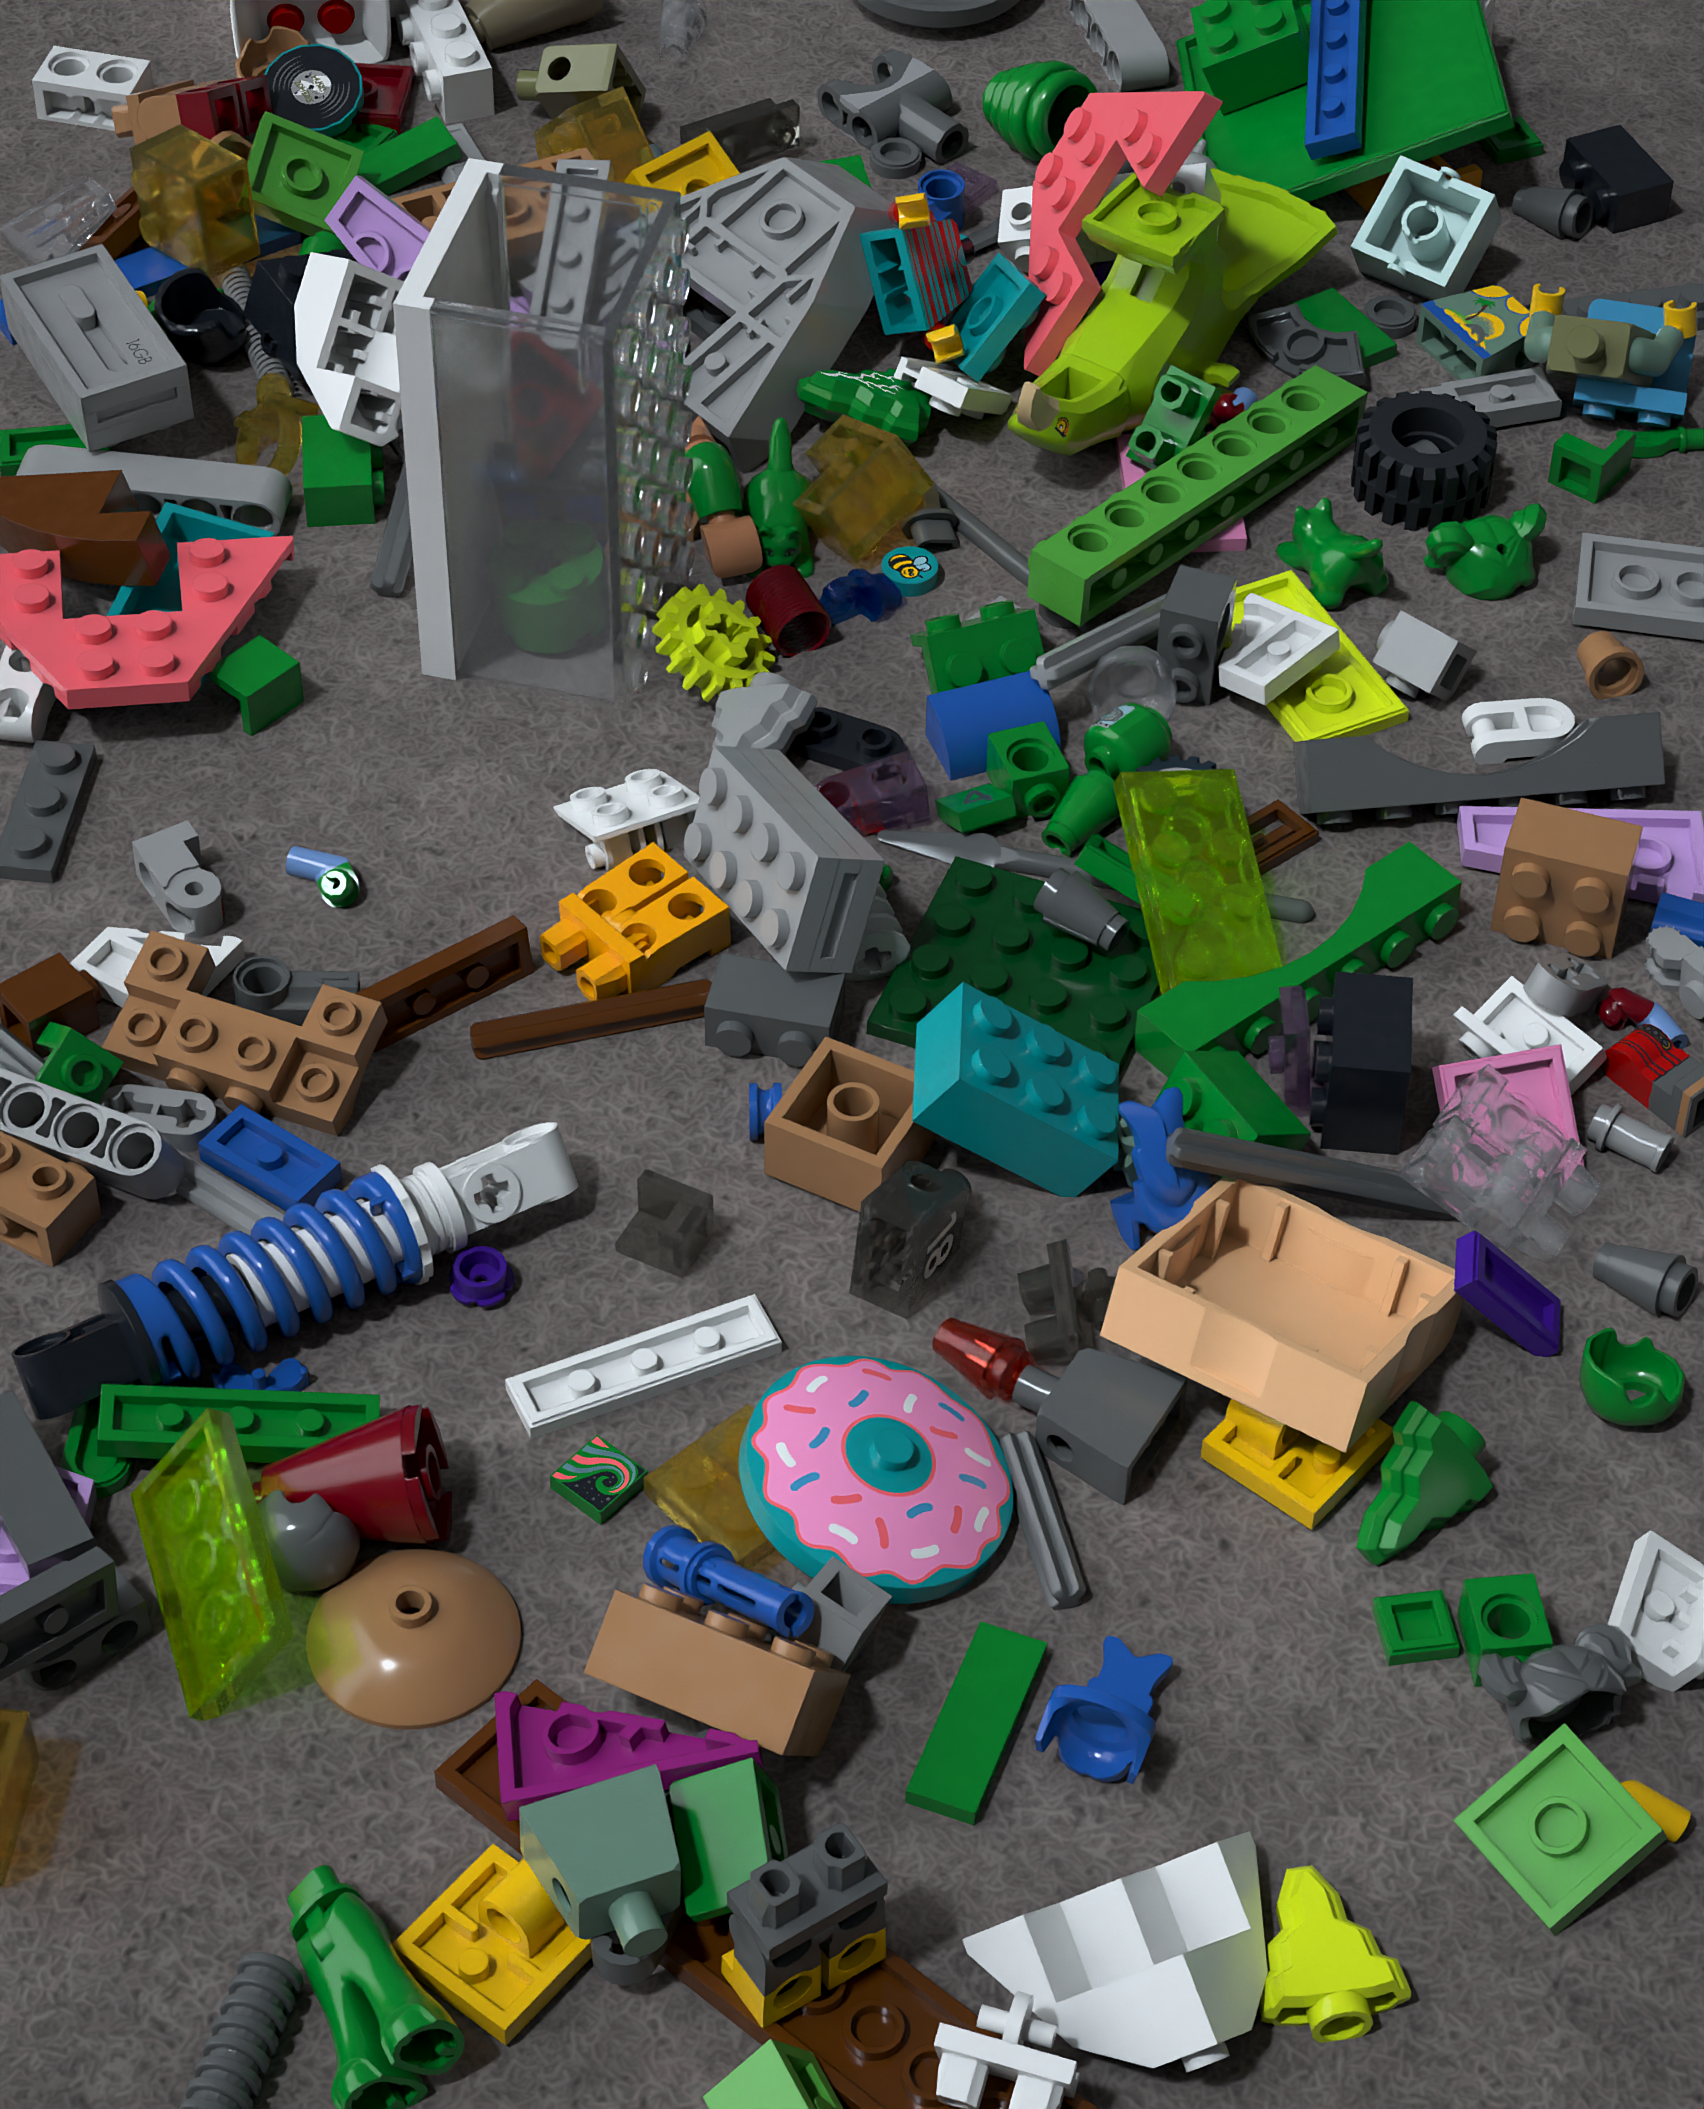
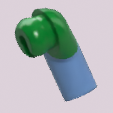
M293 846L290 849L286 861L287 875L315 881L322 898L333 907H345L356 900L360 891V882L350 861L346 857L299 846Z

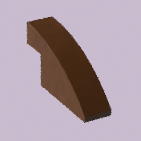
M122 470L0 477V545L9 553H18L27 549L40 551L60 550L62 577L89 583L118 586L157 585L171 555L152 511H139Z

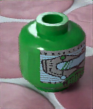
M1132 702L1119 705L1094 722L1085 733L1083 748L1086 768L1088 771L1097 770L1107 774L1122 789L1124 777L1128 772L1136 773L1135 768L1144 765L1149 766L1151 761L1158 757L1162 761L1169 760L1172 748L1171 728L1166 719L1153 708Z

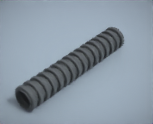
M251 1952L241 1957L236 1967L237 1975L232 1978L228 1986L229 1995L224 1998L220 2005L221 2016H218L211 2027L212 2036L207 2039L203 2046V2057L199 2059L194 2068L195 2078L191 2079L185 2090L186 2100L181 2102L178 2109H254L253 2100L257 2098L262 2089L261 2079L267 2075L270 2069V2058L274 2056L279 2047L278 2037L284 2033L287 2027L286 2017L293 2011L296 2004L295 1996L299 1994L304 1984L302 1974L293 1964L278 1955L267 1952Z

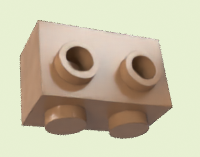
M0 1131V1241L54 1267L101 1216L95 1176L91 1175L84 1167L77 1163L63 1162Z

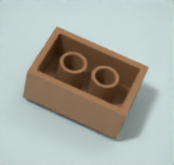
M643 1583L640 1593L615 1590L583 1673L722 1731L736 1733L742 1739L757 1740L759 1746L782 1756L817 1757L819 1755L851 1676L848 1673L831 1667L835 1654L798 1639L790 1641L775 1636L773 1643L765 1640L769 1627L738 1614L729 1612L726 1615L709 1609L707 1616L700 1614L705 1601L671 1587L664 1586L662 1589L648 1583Z

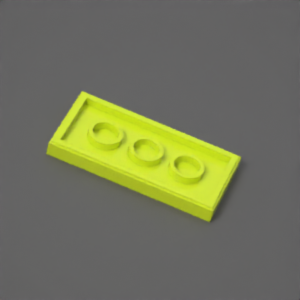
M1292 570L1236 588L1231 633L1235 623L1241 624L1244 617V601L1250 593L1339 629L1340 649L1266 705L1295 742L1366 736L1408 721V708Z

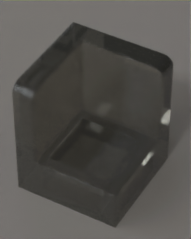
M645 1169L637 1179L638 1212L615 1242V1250L620 1254L683 1279L714 1234L713 1195Z

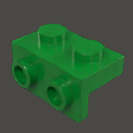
M1006 600L979 607L981 617L962 622L960 621L959 613L925 620L926 631L910 634L912 646L922 648L931 694L1030 671V668L1036 665L1037 658L1044 654L1035 609L1015 608L1013 600Z

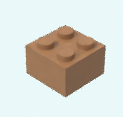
M1521 797L1504 848L1490 930L1505 933L1511 939L1519 942L1534 940L1566 948L1572 954L1581 957L1595 955L1611 959L1627 907L1643 826Z
M825 1037L764 1122V1174L866 1215L869 1212L871 1194L882 1186L877 1217L878 1220H881L886 1213L890 1178L901 1170L899 1194L938 1136L937 1133L912 1121L914 1071Z

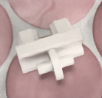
M1017 1991L1009 2012L982 2004L978 2015L976 2027L1002 2034V2040L940 2022L934 2042V2048L940 2060L936 2096L939 2102L960 2109H979L988 2074L1016 2082L1009 2109H1060L1064 2096L1070 2098L1075 2096L1080 2078V2073L1076 2072L1077 2061L1023 2046L1024 2041L1052 2048L1056 2037L1057 2025L1032 2019L1034 1995Z

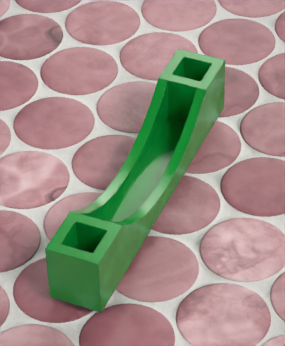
M1409 841L1365 869L1362 891L1351 914L1334 935L1312 952L1282 967L1253 976L1220 981H1184L1138 1009L1134 1050L1167 1078H1169L1184 1051H1238L1242 1056L1250 1051L1254 1054L1266 1051L1276 1040L1278 1033L1296 1022L1300 1025H1305L1317 1017L1320 996L1332 997L1335 971L1373 974L1385 965L1395 968L1402 964L1409 957L1413 948L1429 937L1438 940L1446 936L1458 920L1459 912L1457 909L1462 881Z

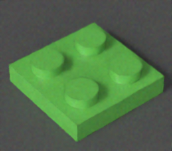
M265 111L259 122L234 206L309 236H314L319 231L335 234L325 222V219L357 175L364 151Z
M1565 1723L1453 1820L1464 1835L1554 1936L1565 1929L1667 1839L1663 1829Z

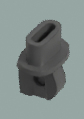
M912 477L906 485L897 491L905 517L900 523V529L903 534L913 537L916 547L923 548L929 552L941 551L945 548H956L958 542L953 531L958 521L956 513L951 509L941 508L938 489L932 479Z

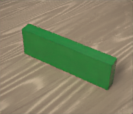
M980 1621L907 1786L905 1803L973 1826L975 1825L1046 1658L1047 1642Z

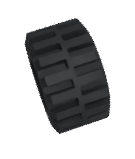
M1420 390L1419 393L1411 394L1406 391L1396 393L1395 398L1384 397L1378 400L1376 406H1369L1365 410L1363 419L1359 420L1351 474V487H1354L1353 495L1356 501H1365L1364 510L1371 516L1379 511L1382 512L1381 522L1393 526L1396 520L1405 522L1404 530L1416 531L1417 524L1427 525L1428 532H1431L1434 527L1442 522L1457 521L1461 524L1463 516L1469 520L1475 519L1479 516L1480 508L1485 509L1488 503L1498 445L1496 429L1494 426L1489 425L1490 418L1484 412L1475 411V405L1470 402H1460L1455 399V396L1446 393L1438 395L1432 394V391ZM1427 439L1435 444L1441 453H1420L1406 447Z

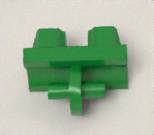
M1170 365L1166 375L1161 376L1153 392L1155 398L1141 426L1136 427L1128 443L1129 450L1126 456L1150 469H1156L1179 454L1185 447L1191 446L1207 436L1208 433L1203 429L1223 390Z

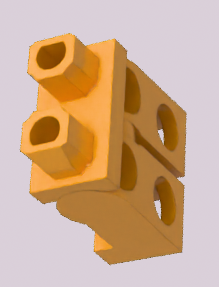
M654 842L587 885L578 895L571 893L558 901L560 921L540 935L541 955L556 971H562L581 958L588 962L576 970L578 987L589 1001L616 996L621 992L628 994L656 988L668 981L677 969L705 952L713 956L731 946L729 906L694 876L689 878L688 871ZM661 871L665 875L663 879H661ZM700 905H702V907L704 908L702 914L700 911Z

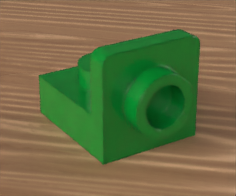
M49 1021L36 1043L51 1053L35 1077V1081L98 1104L124 1062L74 1029Z

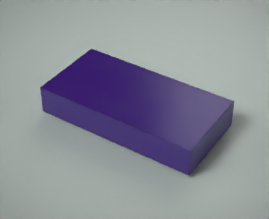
M1476 1230L1456 1240L1454 1291L1532 1355L1549 1357L1559 1352L1561 1300Z

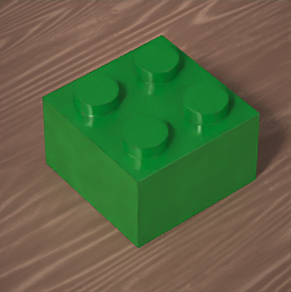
M1206 0L1203 4L1190 9L1202 70L1214 97L1223 102L1220 107L1222 115L1308 82L1310 36L1306 19L1298 0Z

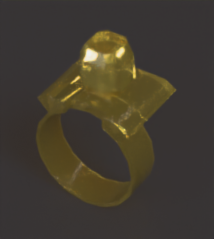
M271 372L260 378L256 385L257 406L251 411L245 410L237 416L233 426L239 428L235 443V458L237 464L256 466L260 436L279 440L277 450L267 467L276 469L287 476L292 471L301 448L302 427L299 419L302 416L317 415L320 406L319 404L293 397L286 377Z

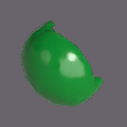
M1611 1327L1605 1328L1587 1338L1580 1366L1579 1382L1583 1396L1595 1414L1619 1425L1647 1426L1663 1422L1680 1407L1686 1380L1685 1374L1676 1359L1656 1349L1649 1337H1643L1635 1344H1622L1617 1339L1615 1329ZM1626 1390H1636L1646 1395L1631 1401Z

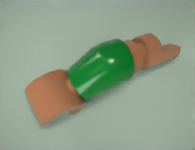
M699 415L690 426L677 434L673 448L680 461L679 471L699 522L708 523L700 525L706 558L710 562L715 576L719 578L752 573L762 566V551L752 518L749 515L736 518L737 515L743 512L736 467L729 452L722 445L716 443L704 419Z

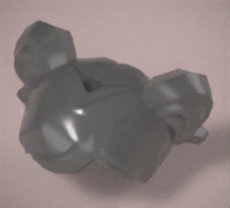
M1599 1623L1583 1628L1574 1640L1573 1645H1556L1552 1648L1536 1651L1523 1663L1516 1655L1503 1657L1498 1653L1481 1655L1476 1673L1481 1677L1483 1688L1497 1701L1506 1705L1513 1737L1518 1742L1527 1743L1532 1739L1534 1733L1541 1739L1546 1740L1550 1736V1728L1552 1726L1561 1725L1566 1722H1570L1569 1729L1578 1738L1584 1736L1589 1731H1596L1602 1725L1609 1724L1612 1716L1620 1714L1621 1696L1626 1693V1686L1641 1682L1642 1670L1632 1663L1630 1639L1618 1626Z

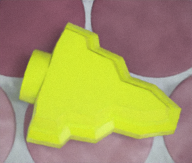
M1313 1865L1286 1869L1276 1906L1280 1932L1267 1945L1266 1950L1268 1973L1259 2002L1261 2021L1272 2023L1274 2026L1309 2025L1312 2037L1318 2043L1362 2037L1373 2025L1371 2015L1391 2010L1411 1998V1990L1400 1963L1396 1958L1381 1954L1370 1929L1347 1919L1339 1893Z

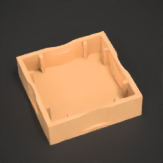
M1224 1176L1194 1202L1190 1213L1183 1220L1167 1229L1161 1230L1119 1266L1100 1336L1346 1453L1442 1353L1453 1336L1464 1298L1454 1291L1455 1269L1388 1238L1349 1225L1323 1211L1318 1206L1274 1186Z

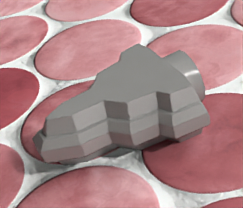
M771 672L758 673L752 678L749 687L734 688L720 692L715 706L716 714L711 725L717 733L712 747L716 745L777 749L785 755L795 737L809 728L815 717L814 709L818 701L813 694L796 688L789 680Z

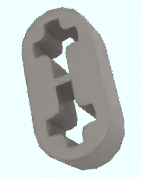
M1558 953L1539 960L1524 984L1523 989L1530 998L1546 1009L1565 1017H1571L1591 1010L1608 980L1599 970L1584 960L1571 954Z
M120 1084L108 1088L98 1102L102 1106L121 1113L124 1112V1109H135V1112H129L128 1115L154 1126L181 1152L199 1150L198 1142L218 1125L216 1108L212 1100L203 1094L191 1091ZM187 1116L198 1117V1120L191 1121L189 1127H178V1124H183L186 1121Z

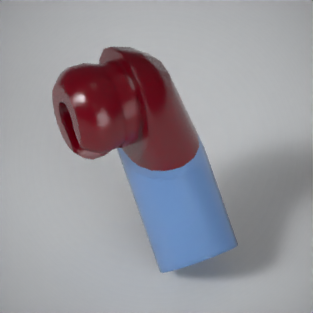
M1246 387L1237 388L1233 393L1223 394L1219 397L1208 419V423L1216 429L1219 425L1227 423L1247 410L1254 402L1258 401V397L1251 389Z
M1624 987L1613 988L1607 991L1609 996L1600 1001L1595 1007V1013L1612 1031L1620 1030L1631 1019L1637 1026L1651 1024L1661 1029L1677 1049H1684L1688 1044V1036L1662 1005Z

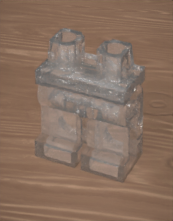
M1488 1064L1461 1081L1432 1124L1434 1128L1426 1133L1399 1173V1176L1472 1231L1476 1230L1485 1238H1488L1503 1253L1516 1246L1533 1259L1545 1263L1559 1254L1570 1237V1231L1546 1213L1553 1201L1571 1216L1575 1217L1584 1212L1592 1203L1602 1185L1579 1164L1587 1149L1573 1138L1566 1140L1564 1134L1553 1123L1534 1114L1504 1088L1508 1080Z

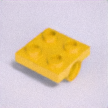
M1231 1398L1225 1419L1203 1439L1201 1458L1310 1530H1313L1391 1449L1394 1437L1392 1427L1378 1418L1352 1447L1344 1453Z
M492 1844L392 1943L398 1957L416 1979L505 2046L592 1958L591 1938L585 1940L573 1934L524 1857L518 1862L495 1844Z

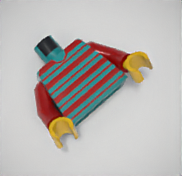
M925 192L897 196L888 208V218L892 224L899 227L859 234L884 335L917 331L926 346L934 351L936 364L965 355L963 341L955 324L951 325L957 312V306L971 295L972 284L967 265L974 259L975 249L973 243L967 236L959 234L957 224L953 219L936 221L932 210L929 209Z

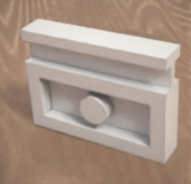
M903 356L900 359L894 378L914 382L915 388L932 395L929 402L931 406L948 414L960 416L963 413L982 420L984 413L1002 415L1007 411L1013 395L982 380L979 382L975 381L966 373L954 372V367L948 364H936V362Z

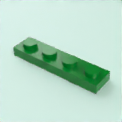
M102 1384L97 1456L274 1463L380 1418V1395Z

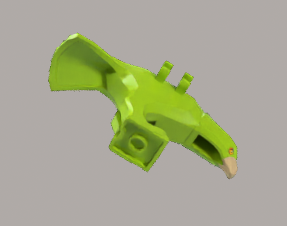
M1215 168L1210 169L1221 192L1220 203L1194 191H1191L1190 194H1184L1174 190L1173 183H1170L1161 197L1143 188L1136 173H1132L1110 192L1091 214H1087L1082 220V229L1089 236V240L1118 255L1107 279L1101 285L1102 289L1073 333L1066 339L1062 350L1054 362L1034 382L1024 383L1017 407L1008 420V429L1019 438L1036 447L1056 454L1071 456L1087 447L1119 437L1123 432L1134 430L1137 426H1141L1155 398L1153 392L1161 376L1166 375L1170 365L1223 390L1220 396L1225 393H1233L1226 390L1223 386L1229 388L1239 378L1240 371L1230 364L1217 363V360L1239 321L1257 302L1259 297L1303 267L1339 233L1336 225L1327 216L1325 211L1315 208L1308 202L1291 195L1289 191L1266 182H1258L1240 175L1234 176ZM1218 226H1219V229H1218V242H1217V241H1216V239H1217V228H1218ZM1208 421L1203 429L1204 431L1210 426Z

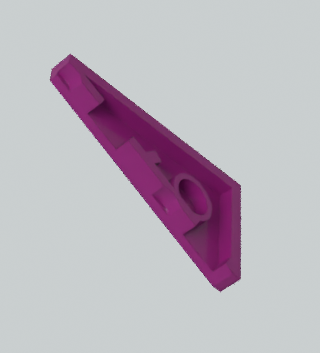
M508 1691L494 1693L501 1805L508 1822L519 1820V1807L654 1764L657 1765L664 1790H669L671 1783L676 1780L751 1757L764 1771L763 1757L758 1741L742 1739L736 1733L709 1728L705 1738H698L669 1732L666 1721L611 1710L607 1712H594L587 1709L584 1705L562 1702L558 1711L521 1705L517 1693Z

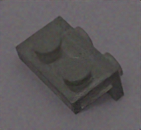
M771 98L751 103L680 126V144L683 145L710 131L735 167L800 147V106L793 99L775 104Z

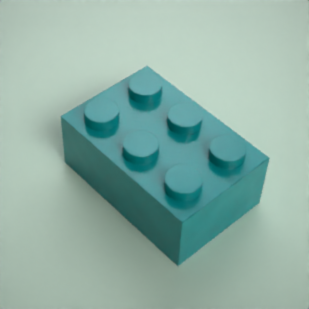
M964 982L917 1023L913 1122L1060 1197H1076L1118 1162V1063L1108 1059L1102 1053L1093 1051L1057 1032L1049 1025L1042 1024L1015 1010L998 998L989 996Z

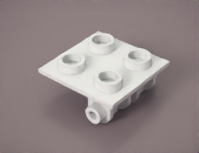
M643 769L627 775L625 778L626 783L606 790L602 787H588L578 790L570 795L571 801L554 806L553 808L558 816L593 841V844L585 846L586 857L591 868L595 869L604 866L609 871L633 855L632 848L636 853L647 846L645 836L650 844L654 842L663 851L664 845L667 850L683 845L685 832L688 826L693 823L700 796L663 771Z

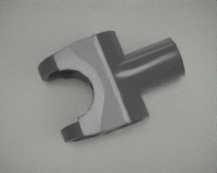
M888 50L873 60L872 71L876 84L861 85L847 80L833 79L821 85L818 89V104L822 115L845 135L869 151L874 144L884 139L900 137L910 140L920 148L921 152L943 165L961 155L968 144V128L945 114L952 106V93L944 77L923 62L901 51ZM888 65L891 66V67H890V69H891V71H892L891 74H890V72H889V70H888Z

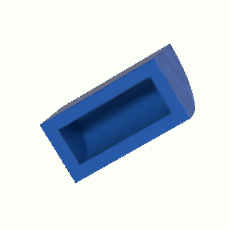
M1030 671L927 695L925 735L951 781L986 772L989 733L1044 721L1061 751L1060 731L1050 693L1048 690L1040 688L1038 680L1031 679Z

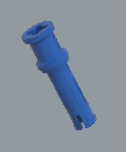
M677 1525L661 1528L651 1537L646 1545L643 1555V1569L647 1578L657 1586L663 1588L664 1586L678 1587L680 1591L705 1601L703 1606L718 1602L743 1616L776 1630L785 1637H789V1633L793 1637L800 1636L808 1629L812 1622L814 1604L806 1593L795 1591L765 1577L763 1574L756 1573L735 1563L732 1553L724 1545L712 1541L700 1543L696 1535L689 1529ZM662 1559L673 1563V1568L671 1569L663 1565Z

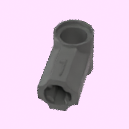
M264 955L242 961L236 967L233 974L236 1006L296 1025L303 1024L323 984L354 994L359 992L361 988L360 971H289L288 966L283 961Z

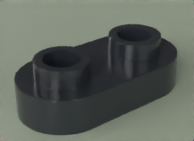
M816 707L814 709L815 717L807 731L797 735L791 744L792 749L799 756L842 771L865 765L867 771L866 778L871 779L884 778L898 771L900 768L898 753L904 752L903 740L894 730L823 707Z

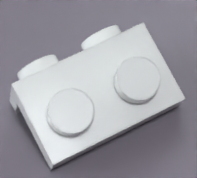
M1513 976L1474 1015L1463 1006L1453 1014L1462 1034L1458 1043L1473 1060L1562 1044L1571 1095L1607 1059L1602 1046L1564 1016L1546 1009L1530 998L1523 989L1524 985Z
M1650 1530L1634 1543L1608 1625L1618 1626L1630 1639L1632 1663L1642 1670L1641 1677L1656 1687L1674 1692L1694 1678L1698 1680L1704 1679V1565Z

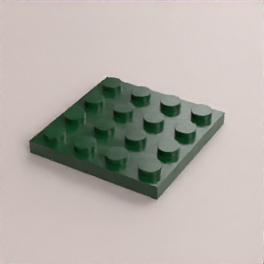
M955 856L909 942L911 948L908 960L897 964L867 1020L866 1034L916 1048L917 1023L964 982L989 996L998 998L1004 1004L1032 1019L1049 1025L1057 1032L1087 1048L1102 1053L1108 1059L1119 1064L1120 1074L1134 1045L1137 1010L1156 999L1186 936L1187 922H1184L1179 929L1153 912L1108 900L1121 913V916L1130 921L1129 928L1121 942L1114 950L1108 952L1100 946L1097 947L1042 922L1043 915L1034 910L1033 906L1038 893L1045 884L1044 881Z

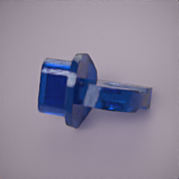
M863 568L851 570L847 576L839 577L823 588L819 601L830 615L831 626H834L860 614L871 622L876 621L884 616L885 610L897 608L901 605L902 594L900 589L884 573L871 574Z

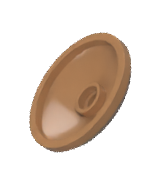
M435 1549L392 1551L357 1564L347 1578L336 1585L328 1587L311 1614L306 1634V1651L312 1675L319 1688L333 1704L345 1713L363 1722L379 1727L403 1730L425 1729L451 1723L486 1704L494 1696V1693H497L511 1675L517 1662L521 1645V1624L518 1610L513 1598L502 1582L489 1570L471 1559ZM408 1610H420L414 1614L402 1613Z

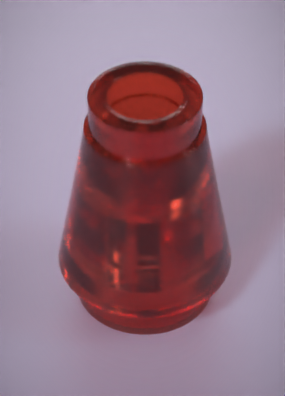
M955 1317L946 1319L939 1326L933 1338L932 1347L934 1352L942 1356L947 1363L988 1399L998 1396L1006 1401L1012 1400L1014 1387L1024 1368L1029 1364L1035 1366L1033 1354L1026 1350L1025 1343L1020 1338L960 1321Z

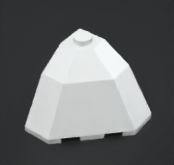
M311 252L294 305L297 364L331 429L382 447L398 437V430L403 428L393 303L404 281L350 259Z
M1250 1831L1233 1836L1156 1867L1119 1878L1060 1903L1018 1916L966 1937L962 1941L967 1954L1014 1996L1017 1991L1034 1995L1032 2011L1044 2022L1057 2025L1056 2033L1073 2048L1150 2068H1155L1181 2058L1186 2072H1190L1230 2056L1225 2041L1248 2032L1253 2027L1268 1973L1256 1845Z

